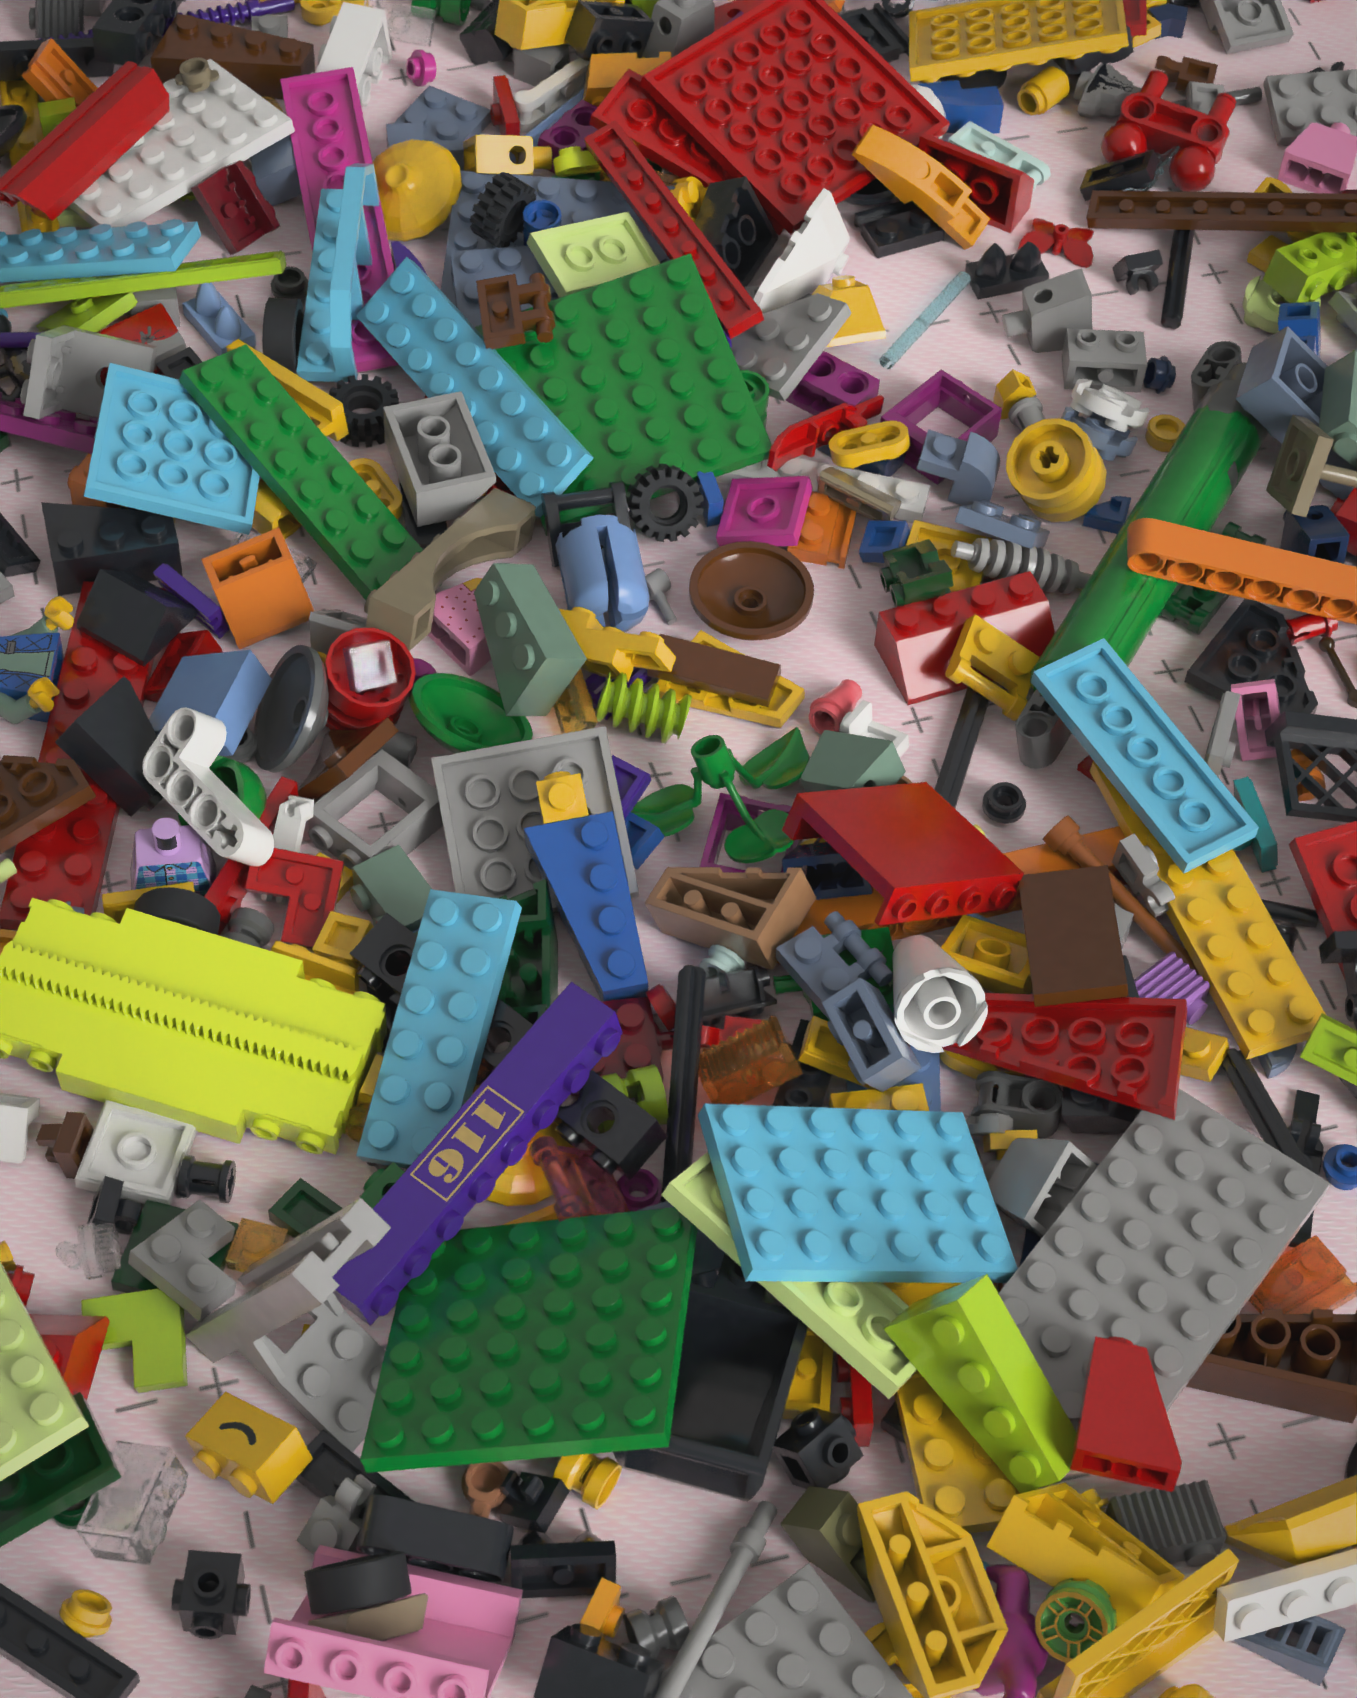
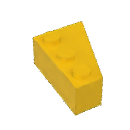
M1065 1482L1014 1495L986 1546L1053 1588L1059 1582L1073 1578L1074 1581H1086L1088 1579L1099 1584L1110 1595L1109 1600L1113 1609L1116 1610L1117 1624L1115 1628L1182 1582L1185 1577L1179 1570Z

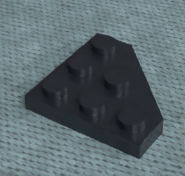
M1244 599L1189 668L1184 681L1221 701L1222 694L1225 691L1231 692V684L1274 679L1278 692L1280 715L1285 710L1315 714L1318 706L1314 691H1309L1304 675L1306 671L1297 648L1291 645L1287 635L1288 625L1284 615L1258 601Z

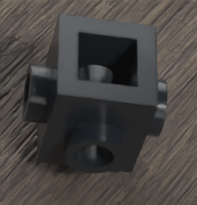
M814 1407L797 1415L792 1420L791 1427L776 1439L773 1448L792 1484L805 1489L809 1486L828 1488L830 1485L843 1480L848 1475L850 1467L864 1456L854 1439L856 1431L845 1416Z
M197 1550L188 1551L184 1579H175L172 1592V1611L179 1612L183 1631L190 1632L192 1635L203 1639H216L221 1637L222 1634L236 1635L239 1616H248L251 1598V1585L244 1584L245 1572L241 1554Z

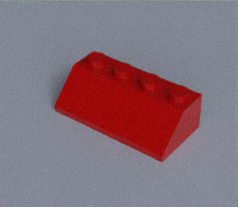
M1031 571L879 612L874 646L907 705L967 689V685L962 682L956 684L947 678L945 673L966 619L975 614L1040 657L1054 636L1055 630L1048 599ZM971 666V668H972L973 670H975L976 672H978L979 674H981L982 676H984L985 678H987V679L990 680L991 682L994 681L993 679H991L990 677H988L987 675H985L984 673H982V672L979 671L978 669H976V668H974L973 666Z

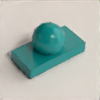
M1248 776L1233 780L1235 799L1259 827L1255 838L1233 848V850L1242 851L1251 845L1261 872L1274 870L1278 866L1277 841L1253 782Z

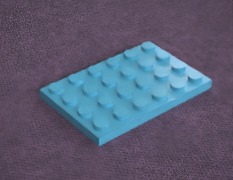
M705 1103L698 1114L745 1281L965 1283L988 1274L992 1283H1007L1018 1269L963 1112Z

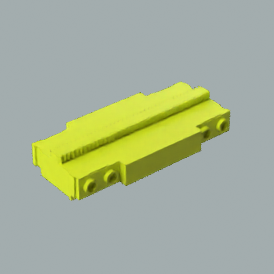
M36 898L31 899L29 903L30 912L25 922L21 921L13 941L11 940L4 946L0 955V1058L7 1059L9 1055L26 1060L30 1066L44 1072H52L56 1069L61 1090L105 1103V1100L139 1108L193 1125L198 1132L240 1144L247 1127L258 1137L266 1140H277L280 1137L293 1141L300 1149L309 1153L321 1154L325 1151L337 1154L339 1148L338 1139H341L343 1133L347 1134L355 1113L361 1087L375 1055L378 1052L381 1053L384 1047L383 1041L387 1033L385 1003L380 1002L377 997L366 992L357 991L352 995L336 990L333 984L323 979L312 978L310 981L306 980L303 960L126 908L119 924L113 918L103 913L93 912L89 916L76 912L71 906L59 900L50 899L46 902Z

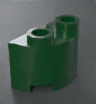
M930 539L882 552L885 567L879 569L880 578L885 592L891 593L895 607L951 593L949 587H953L952 571L944 559H939L937 549Z

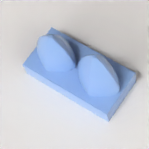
M212 282L199 284L196 297L182 303L183 315L218 356L226 353V346L237 339L251 347L256 346L255 333L216 290Z

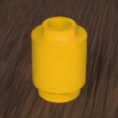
M1048 66L1021 86L1017 94L1019 106L1028 115L1044 114L1068 96L1070 91L1068 77L1057 67Z

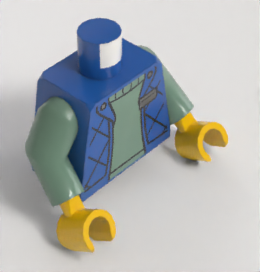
M61 596L54 597L47 603L44 611L45 616L30 628L10 636L0 637V717L12 724H19L26 719L48 723L50 712L54 707V696L60 693L57 684L64 654L58 627L62 630H68L74 623L73 617L69 614L73 611V606Z

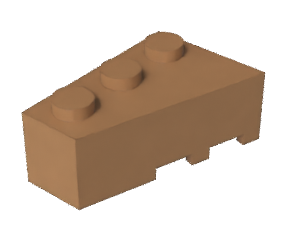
M667 867L646 899L645 905L662 933L708 949L712 945H721L735 952L746 962L773 970L778 962L776 959V948L793 938L816 900V896L802 868H787L786 873H763L760 867H747L746 873L722 872L720 867Z

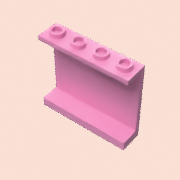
M319 1545L314 1554L312 1569L368 1555ZM407 1564L412 1593L408 1596L421 1593L428 1595L423 1629L384 1641L308 1625V1621L340 1612L321 1615L312 1614L307 1593L291 1621L276 1617L273 1619L264 1673L372 1698H489L515 1638L523 1590Z

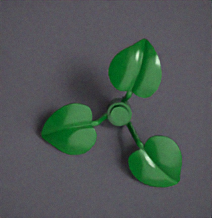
M796 727L756 754L744 766L734 758L731 749L727 748L721 736L709 735L703 737L691 747V755L697 766L691 769V774L694 778V789L684 784H675L662 788L637 802L631 811L657 826L664 836L667 837L683 830L693 822L695 814L692 808L698 807L702 803V780L714 789L726 787L746 824L734 829L727 836L724 848L728 857L735 862L745 864L769 859L777 852L780 853L787 850L795 841L782 831L788 814L781 810L772 809L762 813L753 820L732 782L734 780V773L736 770L740 781L744 785L751 786L753 789H758L762 785L768 789H779L801 778L810 759L801 732Z

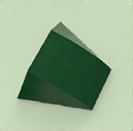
M547 879L534 883L533 889L509 899L506 895L499 897V899L517 901L522 910L498 998L533 1025L558 997V939Z

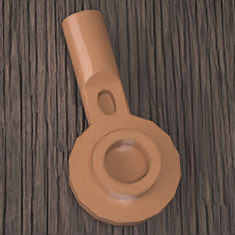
M502 1462L470 1464L465 1469L462 1475L461 1489L465 1499L471 1504L469 1514L489 1519L490 1510L500 1506L505 1501L506 1496L502 1493L500 1486L509 1473V1469Z

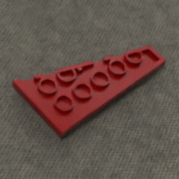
M985 993L988 1015L981 1030L968 1043L960 1047L957 1043L942 1047L943 1050L1175 1120L1187 1019L1186 999L1119 997L1035 1007L1033 994Z

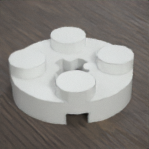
M1077 380L1071 393L1073 398L1070 405L1071 408L1086 415H1092L1094 412L1106 417L1104 423L1107 426L1122 432H1126L1128 427L1137 429L1144 425L1150 409L1148 407L1139 409L1142 404L1141 401L1103 384L1101 389L1096 390L1090 388L1092 380Z

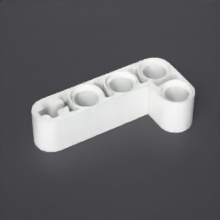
M187 707L176 710L147 751L143 759V775L218 855L250 866L259 867L265 864L271 857L274 849V838L271 831L209 769L226 741V726L215 717Z

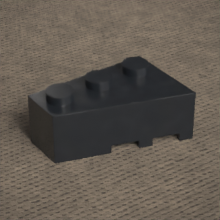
M41 502L58 596L81 593L83 582H95L100 569L132 572L149 582L158 580L153 572L164 563L183 576L179 542L173 517L135 509Z

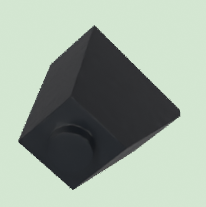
M123 676L80 715L55 743L71 759H74L76 764L130 817L143 805L151 811L164 798L146 780L142 769L143 759L157 738V735L130 681Z

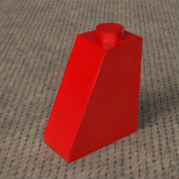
M1095 1336L1088 1361L1070 1470L1173 1492L1181 1471L1182 1460L1147 1348L1134 1345L1131 1341L1122 1337H1108L1105 1339Z

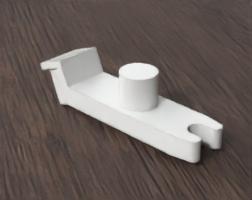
M289 795L288 801L280 804L273 833L274 848L300 853L306 821L313 817L314 799ZM261 893V899L269 902L272 900V895ZM276 896L277 903L286 904L288 898Z

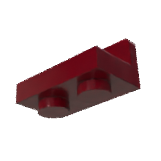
M241 160L222 167L190 188L230 255L238 253L264 234L275 231L280 227L274 208L264 199L256 185L253 173Z

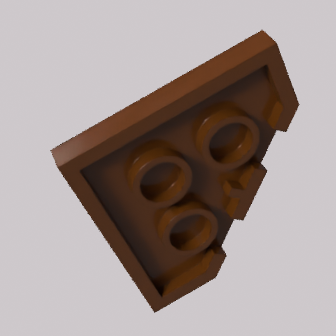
M3 756L2 760H0V854L96 797L74 759L58 758L56 763H40L35 757Z

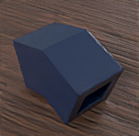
M1164 4L1149 8L1147 13L1161 23V35L1155 39L1166 36L1182 38L1188 7Z

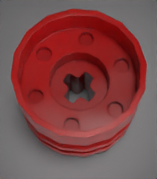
M355 628L341 634L330 645L324 662L329 693L328 720L325 726L330 730H354L369 727L387 717L395 726L410 694L416 675L414 659L406 645L394 635L377 628Z

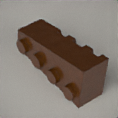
M178 13L150 57L151 68L155 70L162 84L168 80L175 79L176 75L180 74V65L191 58L211 59L264 99L284 100L280 79L315 73L314 44Z

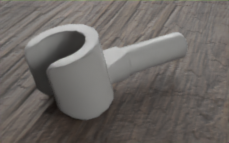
M658 568L645 576L650 600L654 599L667 624L672 625L677 622V618L664 594L670 590L671 582L665 571Z

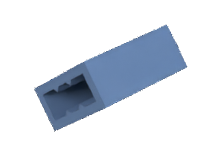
M251 649L184 656L180 660L149 721L158 736L170 716L180 708L187 707L215 717L224 723L227 732L226 741L218 755L233 756L272 679Z

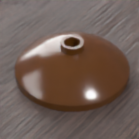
M743 541L720 546L700 559L691 573L689 598L699 618L715 631L736 639L767 640L791 632L806 619L813 604L814 584L805 565L790 552L767 543Z

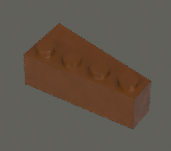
M1263 1309L1262 1314H1238L1186 1387L1353 1424L1357 1416V1310L1355 1314H1333V1309H1313L1311 1314H1283L1282 1309Z

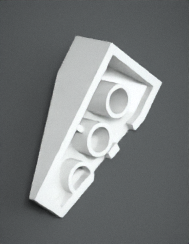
M823 188L804 217V220L808 222H804L799 231L793 233L781 258L776 260L757 290L753 300L762 310V314L788 305L810 294L819 285L826 284L832 274L839 276L849 259V255L844 252L850 237L833 196L827 189Z

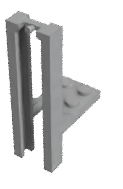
M359 1198L250 1265L237 1280L243 1286L253 1281L257 1287L208 1315L200 1322L198 1321L185 1336L213 1363L238 1351L320 1432L325 1430L351 1452H354L366 1436L385 1350L343 1309L333 1293L339 1284L332 1277L346 1262L373 1248L391 1227L362 1198ZM307 1312L315 1319L286 1353L266 1336Z

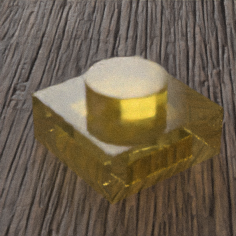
M242 1218L226 1257L227 1269L244 1273L250 1265L288 1243V1229Z

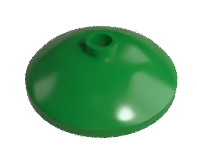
M447 673L428 674L419 678L410 692V706L418 723L436 742L453 753L521 742L533 738L532 728L526 716H506L500 693L473 679Z

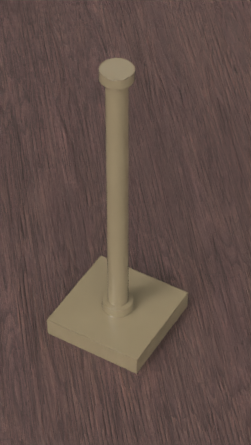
M1292 415L1266 491L1291 514L1306 517L1320 479L1357 488V471L1325 464L1334 439L1308 418Z

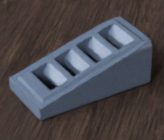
M1313 1616L1282 1625L1275 1640L1266 1637L1267 1630L1231 1641L1320 1686L1329 1670L1346 1629L1324 1618ZM1291 1631L1301 1635L1296 1647L1285 1644ZM1310 1641L1320 1645L1316 1655L1306 1652Z

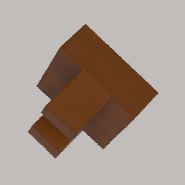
M67 1112L62 1124H42L36 1142L39 1146H48L45 1154L48 1162L58 1163L66 1178L75 1179L94 1129L85 1113Z

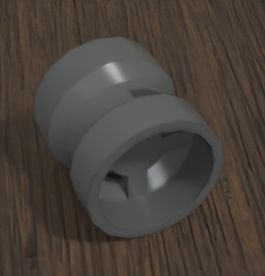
M240 907L232 913L227 923L229 932L223 934L222 937L261 948L270 941L274 932V924L265 914L255 909Z
M674 1596L658 1601L656 1607L649 1611V1615L639 1608L623 1615L624 1627L629 1643L645 1647L651 1652V1658L654 1659L658 1658L660 1648L664 1651L670 1649L678 1652L690 1632L684 1612Z

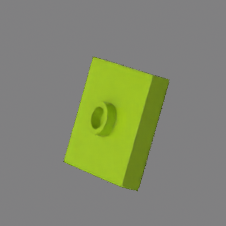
M132 292L74 299L37 324L36 327L39 332L65 325L97 333L135 307L138 302Z

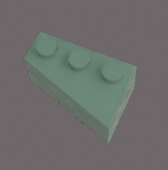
M493 563L474 591L505 714L506 716H547L587 658L533 564Z

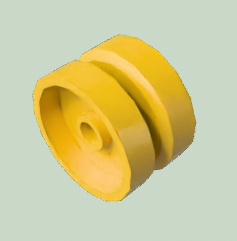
M1055 418L1043 419L1029 425L1014 439L1007 453L1006 472L1011 485L1020 495L1026 506L1037 517L1051 522H1064L1085 515L1098 503L1105 489L1107 471L1102 457L1093 446L1088 435L1076 423Z

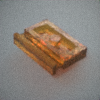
M1315 1235L1279 1257L1252 1294L1249 1302L1260 1314H1262L1263 1309H1282L1283 1314H1311L1313 1309H1333L1334 1311L1357 1297V1282L1353 1283L1346 1275L1347 1270L1318 1236Z

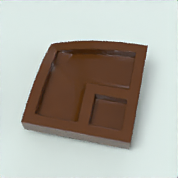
M388 717L379 723L354 730L331 729L324 736L315 765L307 778L298 787L299 797L316 800L348 779L399 730Z

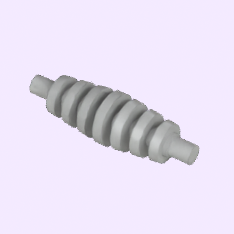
M976 538L972 544L956 540L951 548L952 557L967 560L970 570L978 573L983 571V574L990 578L997 577V579H1002L1031 571L1040 588L1047 592L1058 590L1059 593L1070 594L1074 588L1083 589L1092 575L1080 572L1079 565L1075 561L1065 560L1064 557L1055 553L1050 554L1049 551L1043 548L1036 549L1034 546L1032 549L1010 541L1005 543L1003 540L993 539L989 542L987 538Z

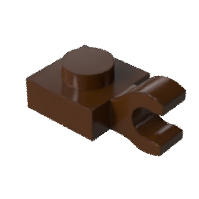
M1158 56L1155 68L1165 71L1164 73L1168 77V85L1176 82L1175 89L1186 92L1189 81L1213 84L1218 65L1183 56L1182 63L1174 61L1167 56Z

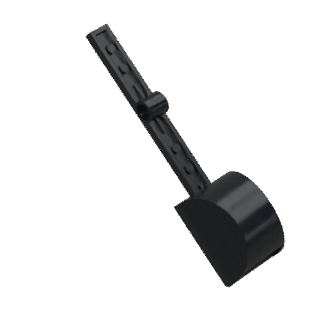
M800 1019L772 1106H824L833 1074L798 1061L807 1026L810 1022L808 1020ZM726 1253L724 1254L714 1288L690 1283L669 1447L616 1451L613 1454L618 1464L626 1470L746 1502L756 1495L764 1483L808 1326L794 1316L788 1308L764 1302L767 1290L756 1281H745L741 1266Z

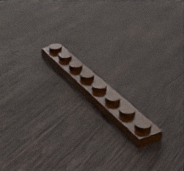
M1093 190L1086 219L1088 228L1357 233V194Z

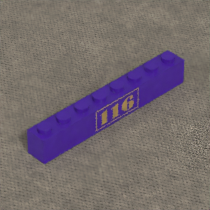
M573 982L569 983L375 1205L373 1210L391 1229L373 1248L346 1262L332 1277L339 1284L333 1293L343 1306L370 1326L379 1316H384L391 1311L398 1300L400 1291L412 1278L420 1276L427 1269L431 1261V1255L443 1241L450 1240L458 1233L462 1227L464 1217L474 1205L483 1202L489 1197L499 1176L508 1166L515 1165L523 1157L529 1141L540 1129L547 1128L554 1121L560 1105L571 1093L578 1092L585 1085L591 1069L602 1057L609 1056L616 1049L623 1031L613 1009Z

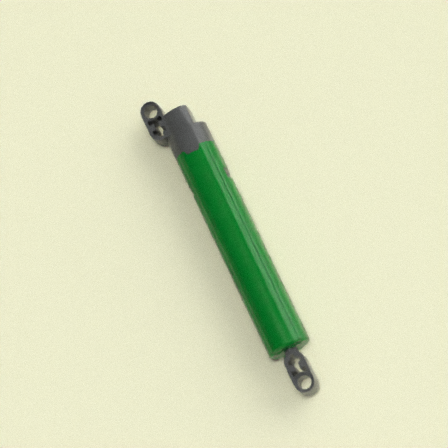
M1221 341L1210 345L1191 374L1193 414L1031 671L1030 684L1034 693L1015 724L1019 758L1023 765L1029 768L1039 769L1051 765L1057 759L1072 734L1031 683L1033 671L1103 638L1128 667L1178 585L1177 582L1136 573L1128 567L1127 529L1129 524L1137 519L1153 518L1210 532L1234 489L1239 484L1269 434L1266 428L1253 415L1246 412L1236 400L1247 364L1242 362L1241 349L1236 343Z

